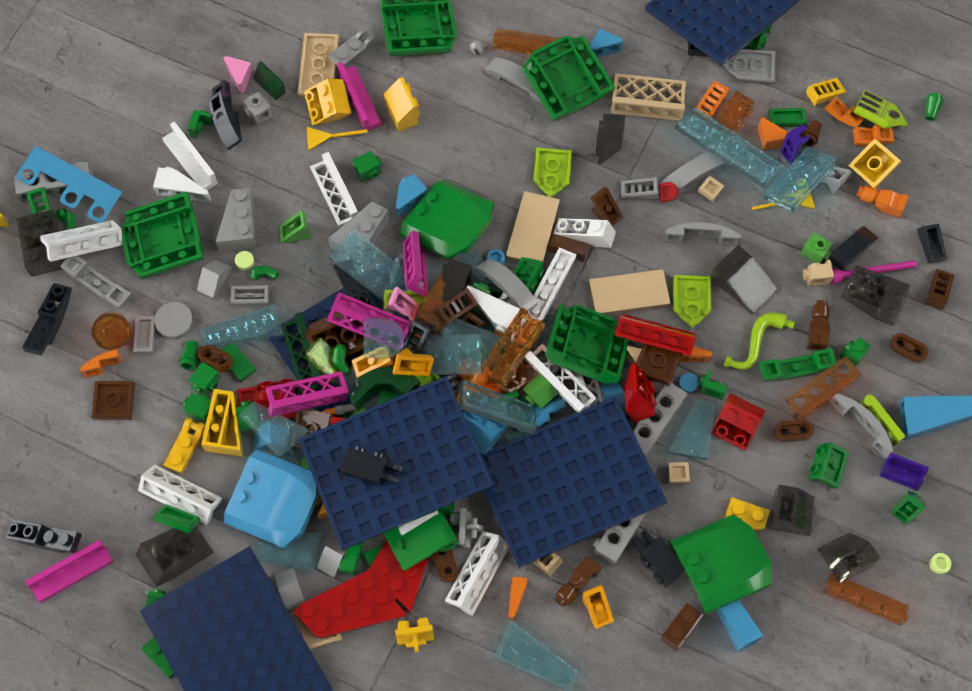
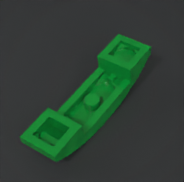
M832 348L814 351L811 355L780 361L772 359L758 363L763 381L790 380L821 373L838 366Z

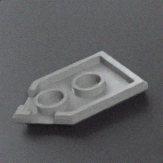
M741 49L723 64L739 81L775 83V51Z

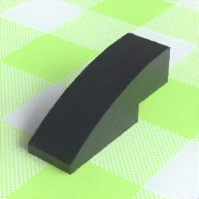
M863 226L843 242L831 254L829 260L840 270L844 271L878 237Z

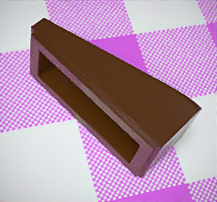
M939 269L935 270L925 300L926 305L940 310L944 309L949 297L954 274Z
M466 288L437 307L436 310L447 325L478 303L470 290ZM461 296H463L469 306H465L460 298ZM455 300L458 301L463 310L459 309V307L455 303ZM449 304H452L457 314L453 313V311L449 307ZM443 308L447 309V311L451 315V318L448 319V317L442 310Z

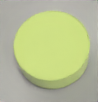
M248 251L239 252L235 257L236 266L243 271L251 269L254 265L253 255Z
M937 553L930 559L929 565L934 573L945 574L951 569L952 562L946 554Z

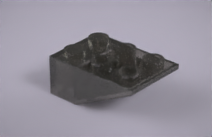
M54 210L16 218L24 265L31 277L61 270L60 266L67 258L50 262L47 257V248L40 238L42 235L60 232Z
M856 265L841 297L874 319L894 326L909 295L910 284Z

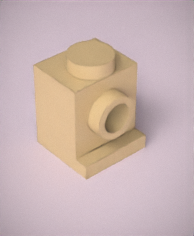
M826 260L825 264L813 263L807 269H803V279L807 281L808 287L829 285L834 278L830 260Z

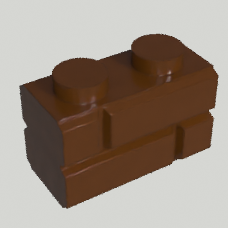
M686 603L660 640L677 652L703 615Z

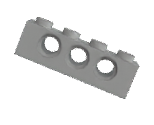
M77 162L76 164H72L76 168L93 176L92 169L88 162ZM33 171L22 172V178L25 180L32 179L34 175ZM43 172L39 173L31 185L16 178L17 174L14 175L16 195L21 202L28 201L27 191L45 187L48 198L61 196L68 186L58 180L52 182L55 178ZM39 195L32 198L33 200H36L39 198H43V196Z
M672 383L669 386L661 384L655 393L657 395V405L655 406L656 415L653 416L657 417L659 422L654 423L648 417L634 423L636 427L633 433L645 457L687 397L688 393ZM660 402H667L669 407L661 406ZM639 432H646L648 437L642 438Z
M647 513L628 520L629 526L627 527L617 525L606 530L603 537L598 536L593 545L596 548L594 554L615 566ZM610 536H615L618 538L619 542L617 544H612L609 542L608 538Z

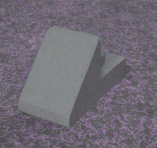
M822 163L812 174V178L814 181L828 184L831 193L834 194L852 174V171Z

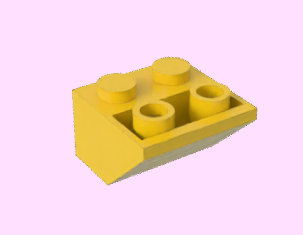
M403 77L399 78L384 93L385 105L398 132L418 125V117H420L417 109L419 107L416 97H412L411 86L409 83H405Z
M327 78L304 91L312 126L341 120L352 114L343 79Z

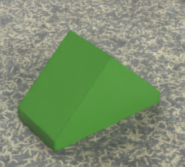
M305 210L299 211L279 226L282 243L310 239Z

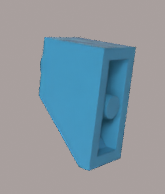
M414 173L411 176H406L399 183L396 211L399 218L414 208L428 192L426 186Z

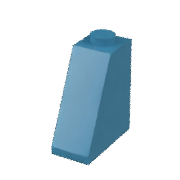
M740 601L716 610L737 652L757 643L763 637L761 631Z

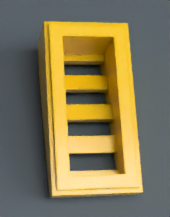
M838 78L812 84L806 90V94L814 106L846 93Z

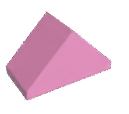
M228 56L223 57L240 94H243L253 73L251 63Z
M395 287L385 311L388 313L391 310L408 316V321L412 322L419 304L399 287Z

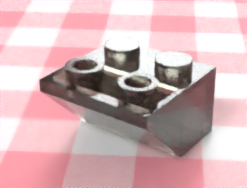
M603 114V120H599L595 150L598 164H602L621 150L625 116Z
M778 485L774 491L770 529L810 536L815 497L800 488Z
M850 532L817 549L840 584L870 569L881 559L868 540Z

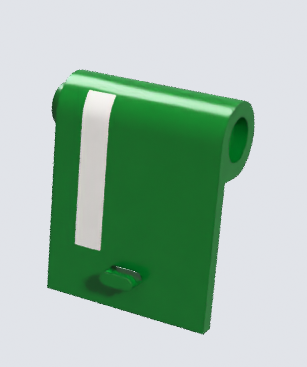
M441 510L384 533L404 572L437 551L446 552L459 543Z

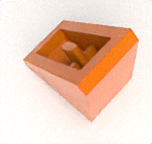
M764 117L760 119L757 128L763 150L782 147L788 133L786 130Z

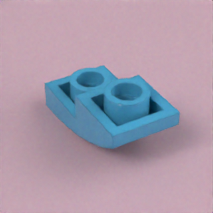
M556 395L542 409L536 406L525 417V422L533 427L543 426L545 422L551 420L549 413L559 412L561 408L566 407L565 399Z

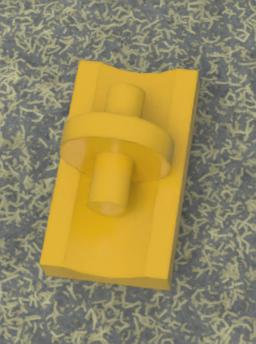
M427 617L417 620L418 627L410 628L409 621H399L398 629L395 630L398 646L414 647L416 653L419 652V646L426 645V641H433V627L430 625Z

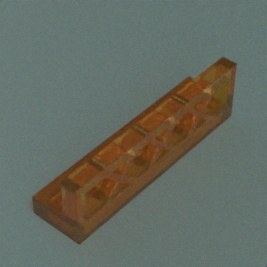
M497 28L494 34L493 49L531 55L533 51L559 38Z
M525 308L519 310L481 366V369L492 383L506 386L546 326L542 320L532 319ZM524 317L526 321L521 327V320ZM515 331L514 339L511 342V334ZM503 346H505L504 354L502 355V357H500L501 349L503 348ZM494 362V369L491 372L489 367Z
M846 356L786 399L788 405L795 412L793 417L795 420L805 419L832 399L834 395L840 393L858 379L861 373ZM843 363L851 371L848 374L839 373V366ZM824 377H835V383L833 385L824 384ZM811 387H819L820 394L818 396L809 395V389ZM797 397L806 398L805 406L800 409L793 402Z
M829 574L823 593L899 626L907 622L909 617L906 615L908 605L836 574Z

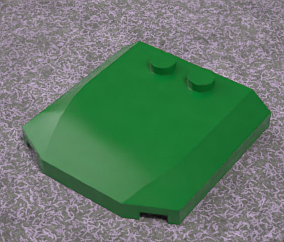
M379 0L386 48L389 56L450 53L457 32L452 5L449 0Z
M563 36L533 51L530 58L522 66V71L552 121H559L603 99L615 90L614 84L584 36L576 38Z
M441 180L432 186L403 221L400 235L406 239L412 230L418 232L420 247L451 262L454 260L453 257L459 253H467L490 226L492 210L495 209L493 202L446 180Z
M187 192L125 212L126 219L124 225L121 226L126 260L127 264L141 279L204 260L205 253L195 210Z
M560 304L545 352L547 358L553 364L604 384L618 383L621 378L629 339L615 336L618 321L581 305L563 307L564 304Z
M734 514L670 541V546L695 588L697 598L706 615L772 586L770 558L753 528Z

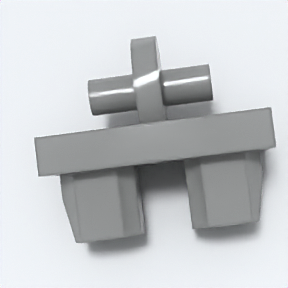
M460 508V512L451 514V524L459 526V532H454L459 541L457 545H461L465 549H471V538L476 539L477 532H482L483 526L477 524L478 519L472 518V513L468 512L466 508Z

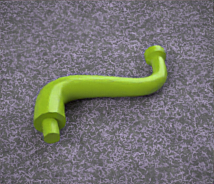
M768 312L756 319L751 331L747 360L738 362L727 356L723 367H732L738 370L751 368L759 357L762 338L766 328L771 326L782 330L783 326L793 329L795 322L786 319L787 315Z

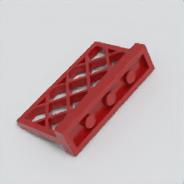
M623 313L620 315L615 336L691 356L696 339L694 332Z

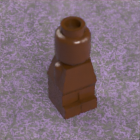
M818 300L813 306V320L810 321L806 349L819 351L825 350L828 347L830 307L825 300Z
M586 556L575 568L569 582L564 583L556 592L555 601L562 607L570 605L578 596V592L588 585L589 580L593 576L596 578L602 568Z

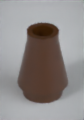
M813 120L802 133L801 138L810 135L809 140L803 145L812 147L818 143L822 127L819 121Z

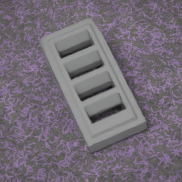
M658 178L621 181V198L660 199ZM627 186H631V193L627 192ZM635 186H638V192H635ZM642 186H646L645 192H643Z

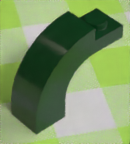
M380 367L365 373L358 379L360 388L353 391L350 400L352 406L359 410L379 391L390 390L403 395L421 387L420 380L414 375L393 374L394 367Z

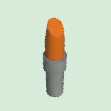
M352 404L325 409L322 412L338 416L356 411L357 409Z

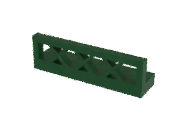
M302 313L294 314V320L281 323V327L297 379L303 380L306 376L311 378L321 376L312 345L305 336L307 329ZM298 326L299 330L295 336L287 333L286 328ZM296 341L304 346L300 353L292 349ZM301 358L309 362L305 371L297 366ZM318 383L310 386V389L314 391L323 388Z

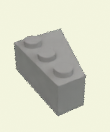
M250 188L231 190L216 239L219 251L256 248L254 202Z
M374 202L368 204L328 238L330 248L359 263H363L389 221L388 209Z

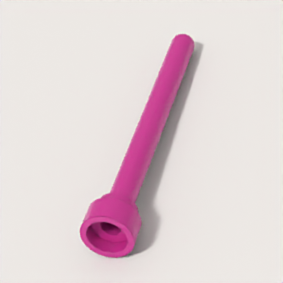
M913 260L847 271L835 268L832 269L834 278L831 284L840 283L844 278L915 268L917 262Z

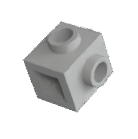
M259 92L248 96L243 101L245 114L249 119L252 117L257 125L273 116L269 100L266 96L262 97Z

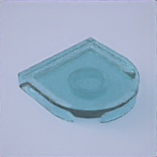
M386 318L364 319V358L387 359L393 357L401 350L404 343V333L398 323Z

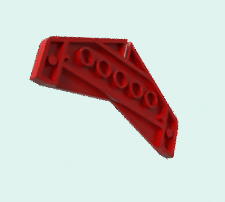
M386 541L369 570L300 604L293 612L317 638H326L408 617L396 601L398 600L411 614L429 557L404 572L391 546Z

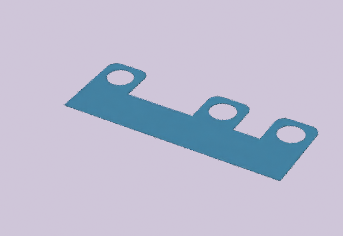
M37 146L34 147L16 175L18 180L31 185L39 173L43 172L68 185L60 197V202L70 208H76L84 194L94 199L95 201L88 210L87 216L98 223L104 222L122 194V191ZM25 169H31L34 175L32 179L25 180L22 178V172ZM67 193H76L77 200L74 203L66 202L65 196ZM102 207L105 211L104 215L101 218L94 217L92 213L94 208Z

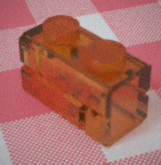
M735 91L716 116L715 126L724 129L730 135H733L736 130L740 131L744 125L743 120L745 117L749 118L754 111L752 108L753 100Z

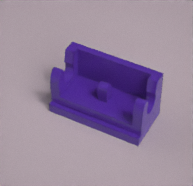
M804 124L788 132L780 152L790 165L802 157L803 151L799 152L800 147L810 138V135L801 138L802 133L806 130Z
M890 453L884 460L880 477L918 491L924 483L923 478L928 472L929 467Z

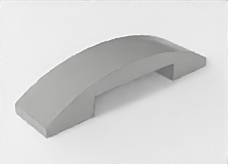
M493 58L485 69L486 73L499 80L501 78L506 79L528 91L530 97L541 102L522 71V66L502 58Z
M719 148L714 149L684 164L666 177L660 184L672 182L678 187L680 193L685 190L687 185L711 171L716 172L728 165L729 161Z
M692 222L676 225L665 230L663 241L682 243L684 236L719 238V245L738 246L741 235L721 225Z
M79 256L68 257L60 266L88 290L118 309L132 295L117 283L114 284L90 267Z
M488 259L474 267V271L485 281L490 279L511 298V304L521 309L522 314L538 305V302L524 283L502 264Z
M841 394L834 395L830 403L843 416L850 412L875 437L876 440L871 445L884 458L893 452L887 432L868 409L849 397Z

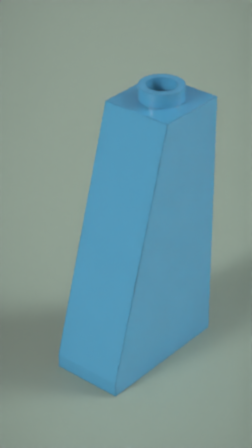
M972 395L903 397L899 402L902 431L906 436L904 440L972 420Z

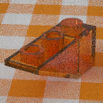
M442 274L436 279L415 315V319L420 317L433 324L435 328L432 335L437 336L441 330H444L445 322L436 310L437 307L445 303V300L442 299V292H445V281H442Z

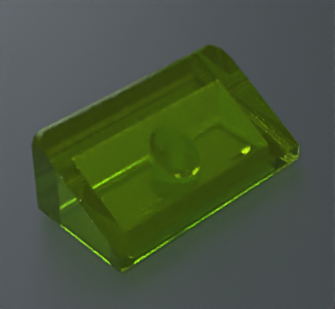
M319 338L310 345L305 356L324 375L341 372L332 361L333 350L323 339Z

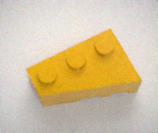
M214 389L201 443L205 452L244 457L241 431H239L235 409L238 404L233 391Z

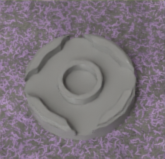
M169 302L158 309L155 315V326L163 337L169 339L181 338L191 330L193 316L185 304Z

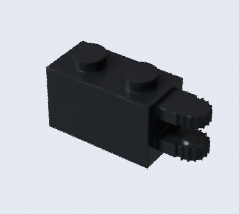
M355 446L353 449L348 447L340 469L344 475L382 486L383 481L398 484L399 479L386 475L387 469L402 472V466L388 462L385 459L386 456L381 453L374 452L372 455L366 453L367 450Z
M644 530L641 534L649 544L648 547L645 548L637 538H633L631 541L640 552V561L646 569L650 568L654 573V579L660 585L663 584L667 587L682 575L685 569L678 557L661 537L654 540Z

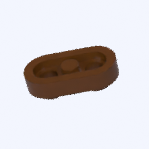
M898 333L890 341V347L894 352L913 362H923L929 354L925 344L906 334ZM914 352H918L920 356H916Z
M205 345L198 351L200 362L202 363L203 361L218 372H226L233 366L230 354L213 345Z
M804 419L783 421L774 428V437L780 442L804 441L812 436L814 427L810 421ZM799 429H804L806 433L802 434ZM780 431H785L786 435H781Z
M452 550L446 551L443 556H440L438 551L434 553L432 558L439 578L445 583L454 582L459 575V571ZM447 568L452 570V573L449 575L445 574Z

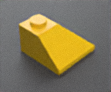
M874 139L848 166L875 189L901 163V160Z

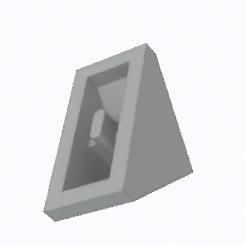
M213 260L202 267L197 292L214 299L232 267L217 260Z
M336 535L325 545L317 569L333 578L339 572L338 566L348 549L341 550Z
M293 567L274 574L278 591L288 612L294 611L300 604L305 602Z

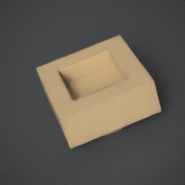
M709 176L699 187L698 192L713 202L724 189V185Z
M688 462L668 463L669 484H688L690 482Z

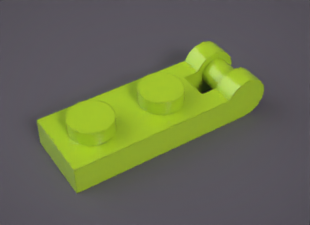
M867 395L860 404L878 419L887 432L891 443L894 446L899 444L906 436L873 395Z

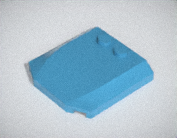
M256 449L250 455L224 513V523L287 549L288 545L295 538H299L304 533L319 498V491L311 471Z

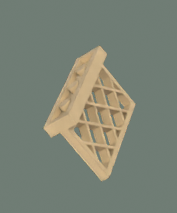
M615 73V90L613 91L611 105L612 114L682 121L685 108L686 81ZM618 80L626 81L628 84L621 86ZM641 82L646 86L640 89L636 83ZM659 84L663 86V88L657 90L654 87V85ZM632 87L636 92L630 94L627 89ZM672 87H681V90L675 92ZM650 89L654 94L648 96L644 91ZM668 91L671 96L666 98L662 93ZM620 93H623L626 96V98L616 96ZM640 94L644 98V100L635 99L634 97ZM658 96L662 102L653 101L652 99ZM676 99L680 102V104L671 103L670 101Z

